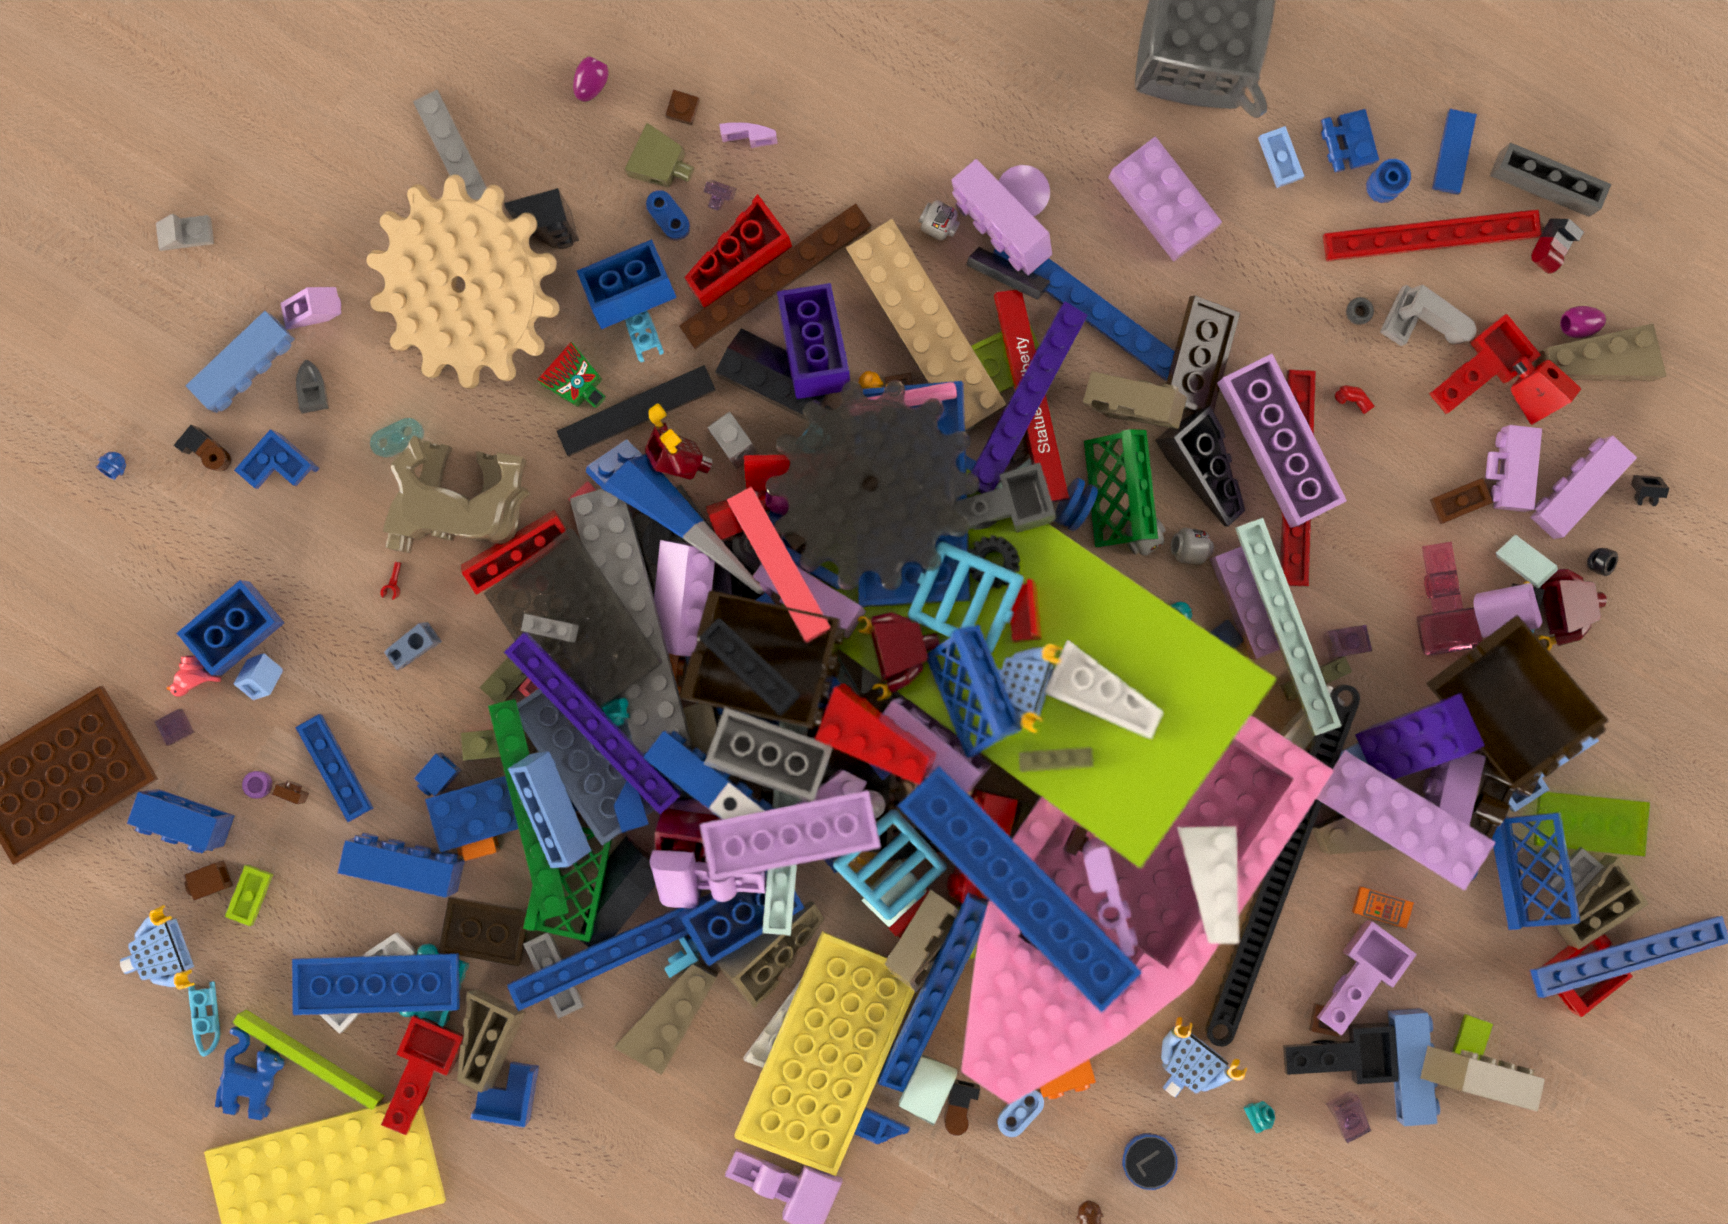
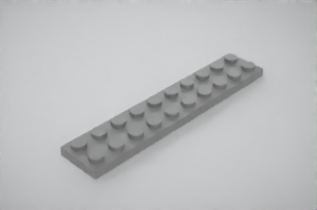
M603 489L570 498L621 698H626L628 701L626 710L630 714V718L627 721L633 743L645 755L663 731L672 733L673 730H676L687 739L685 744L693 747L630 506Z

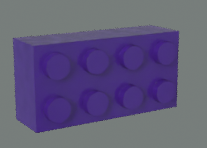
M831 283L777 291L779 314L796 399L851 390L850 371Z
M1461 693L1372 725L1355 734L1368 765L1393 780L1466 756L1484 746Z

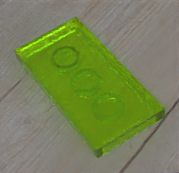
M1545 792L1538 797L1536 814L1560 812L1567 849L1577 850L1579 847H1582L1585 851L1644 857L1646 855L1650 802ZM1553 819L1543 820L1537 827L1549 838L1555 832ZM1534 834V845L1544 846L1547 843Z

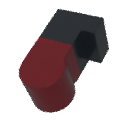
M1550 218L1532 251L1531 260L1547 274L1556 272L1563 265L1564 256L1567 254L1573 241H1580L1584 231L1570 219Z

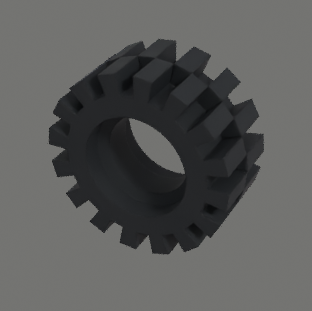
M990 535V538L985 536L981 538V542L976 541L973 544L975 545L973 550L969 549L968 553L982 559L991 552H999L1004 558L1003 568L1015 573L1020 570L1018 551L1005 538H998L995 535ZM972 566L968 570L972 577L980 583L985 572ZM995 577L991 589L992 587L1002 588V585L1007 586L1010 583Z

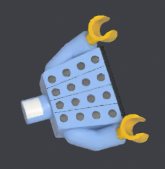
M1048 644L1044 648H1032L1015 653L1012 658H1005L1002 669L997 668L1020 725L1033 733L1037 732L1036 729L1032 728L1034 721L1043 720L1040 717V713L1046 697V687L1055 669L1052 663L1060 664L1061 662L1060 659L1054 658L1056 651H1062L1063 648Z
M162 905L152 910L135 932V940L129 943L128 946L131 955L120 960L121 969L125 974L137 970L141 980L150 979L153 984L176 987L178 989L194 986V982L191 983L188 980V974L192 973V970L188 969L193 968L194 964L177 919L171 920V915L166 917L163 914L165 905Z
M1182 1017L1176 1019L1175 1027L1162 1040V1066L1171 1074V1077L1162 1088L1175 1098L1184 1086H1187L1197 1094L1200 1091L1206 1092L1222 1086L1233 1079L1242 1080L1245 1077L1247 1068L1243 1070L1236 1068L1240 1063L1239 1059H1234L1230 1067L1227 1066L1229 1063L1221 1055L1191 1033V1022L1186 1027L1181 1026Z

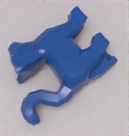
M233 1027L229 1033L237 1036L239 1042L228 1048L223 1057L224 1068L220 1077L221 1084L217 1089L215 1107H222L225 1114L235 1115L240 1109V1105L237 1102L238 1096L249 1098L248 1118L261 1121L270 1114L271 1108L266 1105V1102L274 1087V1076L279 1070L284 1069L286 1060L281 1058L278 1052L271 1050V1047L266 1045L263 1051L257 1052V1069L235 1062V1057L244 1053L249 1047L250 1036L241 1028Z

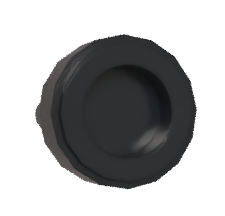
M1598 548L1589 555L1587 567L1597 574L1608 576L1617 566L1618 554L1616 551L1608 548Z

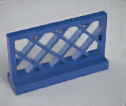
M979 625L958 628L952 632V637L927 653L928 664L967 758L974 757L1006 736L1016 734L1022 730ZM956 645L961 655V658L954 655ZM938 655L946 657L944 669L940 667L937 660ZM953 661L959 664L957 676L951 673ZM966 670L970 677L971 683L965 681ZM950 680L956 683L954 694L949 689ZM963 688L970 690L968 702L962 699ZM977 697L980 701L982 709L976 707ZM960 706L967 709L965 721L960 716ZM974 713L981 717L979 728L972 725ZM988 723L993 733V736L986 733ZM971 732L977 735L974 748L970 740Z
M1560 812L1515 817L1506 816L1502 824L1497 827L1492 841L1495 842L1493 847L1508 929L1516 930L1522 927L1580 923ZM1553 819L1555 832L1549 838L1537 827L1543 820ZM1531 821H1537L1534 824V826L1531 823H1529ZM1512 823H1522L1530 829L1523 840L1513 834ZM1533 833L1547 842L1539 853L1526 844ZM1550 845L1560 853V860L1556 865L1542 856ZM1522 847L1535 857L1528 868L1518 861L1517 854ZM1538 860L1552 869L1544 880L1531 871ZM1554 873H1557L1565 880V887L1561 893L1547 883ZM1527 875L1540 884L1533 895L1523 888L1522 881ZM1543 887L1557 897L1550 907L1536 898ZM1559 900L1570 907L1571 917L1562 918L1552 910ZM1532 902L1545 911L1540 919L1529 920L1527 908ZM1548 915L1553 917L1550 919H1545Z

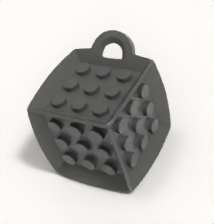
M1149 0L1138 48L1135 75L1136 91L1188 105L1236 109L1241 106L1252 117H1261L1267 112V102L1258 83L1271 33L1275 0ZM1246 88L1251 92L1255 103H1252L1246 96Z

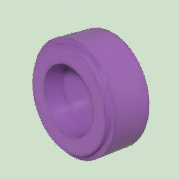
M263 771L250 772L244 777L242 788L248 797L254 799L262 798L270 793L272 780Z

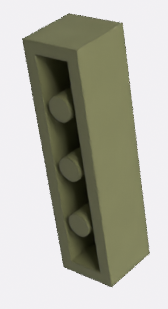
M1345 656L1319 667L1325 684L1352 672ZM1292 680L1280 685L1287 701L1298 698Z
M1076 748L1020 752V771L1034 772L1094 767L1093 749Z

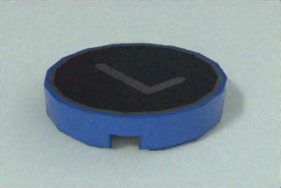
M1143 1133L1135 1136L1127 1143L1122 1158V1166L1127 1178L1135 1186L1144 1190H1156L1166 1186L1173 1179L1177 1170V1155L1173 1146L1164 1137Z

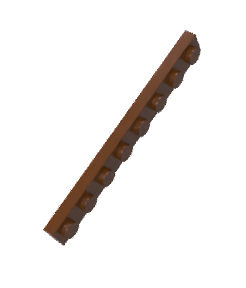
M854 204L679 325L680 329L696 350L771 298L777 291H781L871 228L870 222L858 205Z

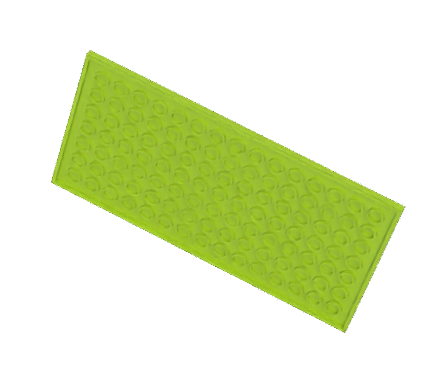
M966 468L968 478L971 471ZM967 485V498L981 494ZM856 515L852 519L846 518L841 522L839 529L833 533L813 562L842 578L845 582L840 589L837 590L830 585L828 586L859 605ZM1009 517L998 520L995 525L985 529H968L969 549L971 548L972 550L975 547L973 544L976 541L981 542V538L985 536L990 538V535H995L998 538L1002 537L1009 541L1016 548L1017 554L1020 557V562L1018 563L1020 570L1016 571V573L1023 577L1022 584L1027 583V579L1032 578L1037 584L1042 640L1013 643L1011 623L1006 622L991 653L996 668L1002 669L1005 658H1012L1015 653L1032 648H1044L1048 644L1064 649L1069 640L1082 652L1090 656L1163 712L1152 739H1149L1046 694L1040 717L1043 720H1036L1032 725V728L1037 730L1036 733L1021 726V731L1006 736L981 753L1132 863L1142 868L1277 679L1049 524L1023 532H1016L1013 519ZM991 552L984 558V560L1003 567L1004 558L999 552ZM971 573V601L954 602L946 620L947 624L956 628H961L980 585L972 577ZM1005 585L998 589L995 587L990 588L975 622V625H979L985 640L1007 592V586ZM942 603L924 604L921 612L935 618ZM911 605L862 608L866 610L864 616L869 619L873 616L889 612L908 618ZM859 622L849 639L844 637L842 645H839V649L881 679L871 634L865 635L858 632V630L866 628L867 622ZM919 624L922 635L936 632L940 644L950 638ZM956 645L954 655L961 658V655ZM1063 649L1062 651H1056L1054 658L1059 659ZM938 655L937 660L940 667L944 669L946 657ZM927 661L923 665L922 673L910 685L897 692L957 734ZM953 661L951 673L957 676L959 664ZM966 670L965 681L971 683L970 677ZM950 680L949 689L954 694L956 683ZM963 688L962 699L967 702L970 690ZM977 697L976 707L982 709L980 701ZM960 706L959 713L965 721L967 709ZM975 713L972 725L979 728L981 717ZM988 723L986 733L993 736V733ZM971 732L970 740L973 747H975L977 735ZM1076 748L1093 749L1094 767L1034 772L1020 771V752Z

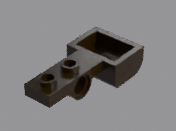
M1486 756L1481 775L1486 779L1475 800L1469 827L1492 840L1497 827L1506 818L1509 810L1508 803L1513 792L1522 796H1531L1541 774L1535 778L1537 782L1526 791L1522 792L1520 788L1514 790Z

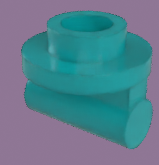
M626 698L605 701L602 708L605 714L615 725H623L624 720L630 718V714L626 710L628 707Z
M1266 1102L1250 1103L1243 1107L1255 1133H1260L1273 1127L1275 1113L1273 1108Z

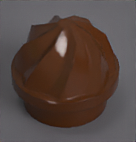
M1085 1201L1078 1207L1076 1220H1079L1080 1224H1102L1101 1218L1104 1217V1214H1102L1098 1204L1092 1201Z

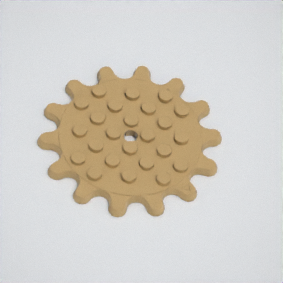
M450 175L446 179L444 193L440 199L432 198L423 185H412L407 192L411 206L410 215L404 218L393 211L385 212L380 218V225L389 236V248L386 251L373 250L367 256L368 266L379 271L385 280L384 290L374 294L371 298V307L380 313L390 312L393 314L397 322V329L390 338L391 346L398 351H404L412 345L418 347L423 355L421 370L425 376L436 378L441 374L442 369L446 365H451L457 371L461 386L473 389L479 384L480 370L488 366L499 379L503 381L512 380L516 375V369L512 360L513 353L516 350L522 349L532 356H538L544 351V342L534 329L536 319L539 317L552 318L559 312L558 302L554 298L545 295L540 287L541 279L556 270V260L549 253L537 254L533 252L529 246V238L537 227L535 217L530 213H523L516 219L506 217L502 210L504 192L497 185L488 186L482 197L478 200L470 198L466 192L465 182L459 175ZM458 276L465 281L464 291L455 288Z

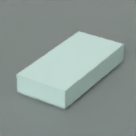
M1514 535L1496 552L1498 559L1537 588L1544 584L1558 570L1556 564L1517 535Z

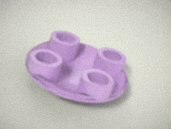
M1019 165L1008 169L1000 177L999 182L1033 217L1046 207L1050 197V187L1046 177L1038 169L1028 165Z

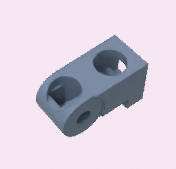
M429 622L419 623L387 648L384 653L398 671L431 648L436 647L442 641Z

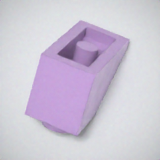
M307 287L281 303L286 329L327 322L342 314L341 300L338 297L336 287Z

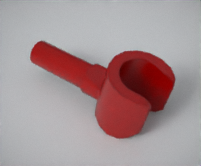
M400 562L394 563L389 584L383 586L380 591L382 598L386 597L388 588H391L394 592L392 600L399 597L400 588L397 585V579L401 567Z

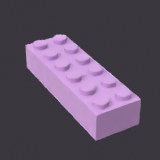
M1273 354L1223 377L1217 383L1290 528L1298 526L1347 501Z
M1343 751L1332 769L1334 772L1316 799L1465 891L1495 842L1347 751Z

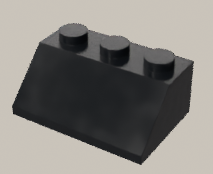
M558 188L504 203L506 210L513 219H516L523 213L532 214L537 221V227L531 235L549 246L565 249L573 246V242L579 241L572 211Z

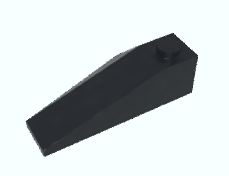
M1208 406L1182 419L1179 429L1168 428L1155 441L1170 465L1225 527H1228L1246 510L1238 481L1232 475L1229 464L1232 462L1231 455L1226 453L1223 438H1226L1224 429L1211 407Z
M625 836L608 858L591 941L580 940L588 947L614 937L656 886L650 865L651 856L627 836ZM584 921L580 931L582 934L586 932V921Z

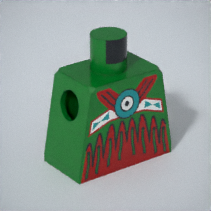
M572 342L568 344L537 379L546 389L576 407H579L586 400L594 408H597L606 398L596 388L602 381V378Z

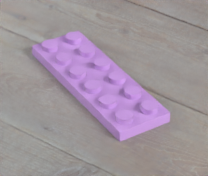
M869 790L700 824L711 881L881 847Z

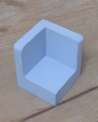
M263 653L246 660L234 685L252 700H256L271 694L283 669Z

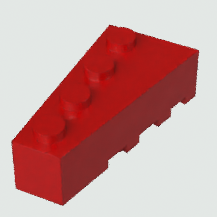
M758 194L745 212L742 211L735 219L736 222L730 229L717 239L718 242L710 251H707L684 277L689 288L704 308L792 247L789 235Z
M843 683L836 686L815 740L916 784H921L929 775L937 753L911 733L900 728L890 717L883 715L875 709L866 699L859 697L851 691L852 689Z

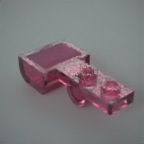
M1452 541L1422 546L1426 569L1424 587L1428 598L1431 599L1433 614L1417 616L1423 653L1426 656L1474 649L1483 639L1474 607L1463 609Z

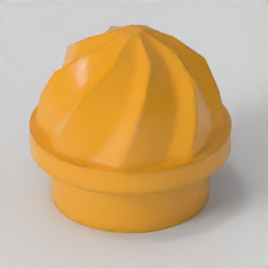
M866 371L859 377L857 390L882 388L884 383L877 373Z

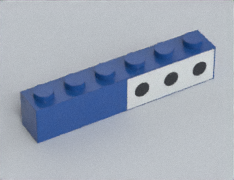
M673 730L672 733L663 731L643 757L722 820L775 809L766 800L762 799L759 802L751 796L753 790L741 781L737 785L729 779L731 774L704 765L707 754L697 747L692 750L685 744L687 739L676 730Z

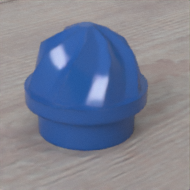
M108 452L98 459L100 462L96 468L110 479L115 480L118 475L122 476L124 474L126 463L122 454Z

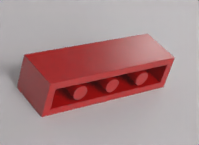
M554 509L517 531L514 538L502 544L497 543L461 564V573L477 595L570 540L569 531Z

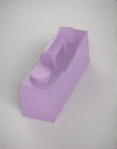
M1508 425L1501 428V432L1497 433L1496 447L1499 448V452H1488L1485 477L1486 480L1496 481V485H1493L1490 493L1494 502V509L1520 512L1534 510L1542 428ZM1499 459H1500V460H1501V464H1500V474H1497V472H1498V461H1499Z

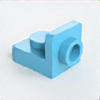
M683 936L679 939L687 953L683 954L682 951H679L667 959L669 964L664 969L669 978L699 960V951L692 938L689 939L688 936Z

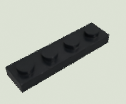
M720 618L699 637L719 659L780 716L801 696Z

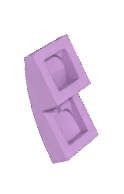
M740 122L719 124L723 142L749 138L751 148L778 144L776 131L768 127Z

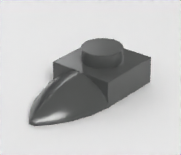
M305 360L299 368L296 377L299 409L302 414L329 409L326 385L322 375L312 362Z

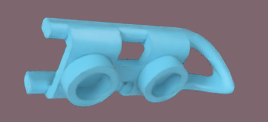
M648 311L625 319L627 330L640 362H644L641 352L657 347L660 355L664 353ZM647 328H650L651 333L646 332L645 330Z
M215 981L209 982L210 988L195 990V985L188 987L192 1031L197 1049L203 1057L212 1053L220 1040ZM207 1005H212V1016H207ZM215 1032L212 1045L208 1050H204L200 1035Z

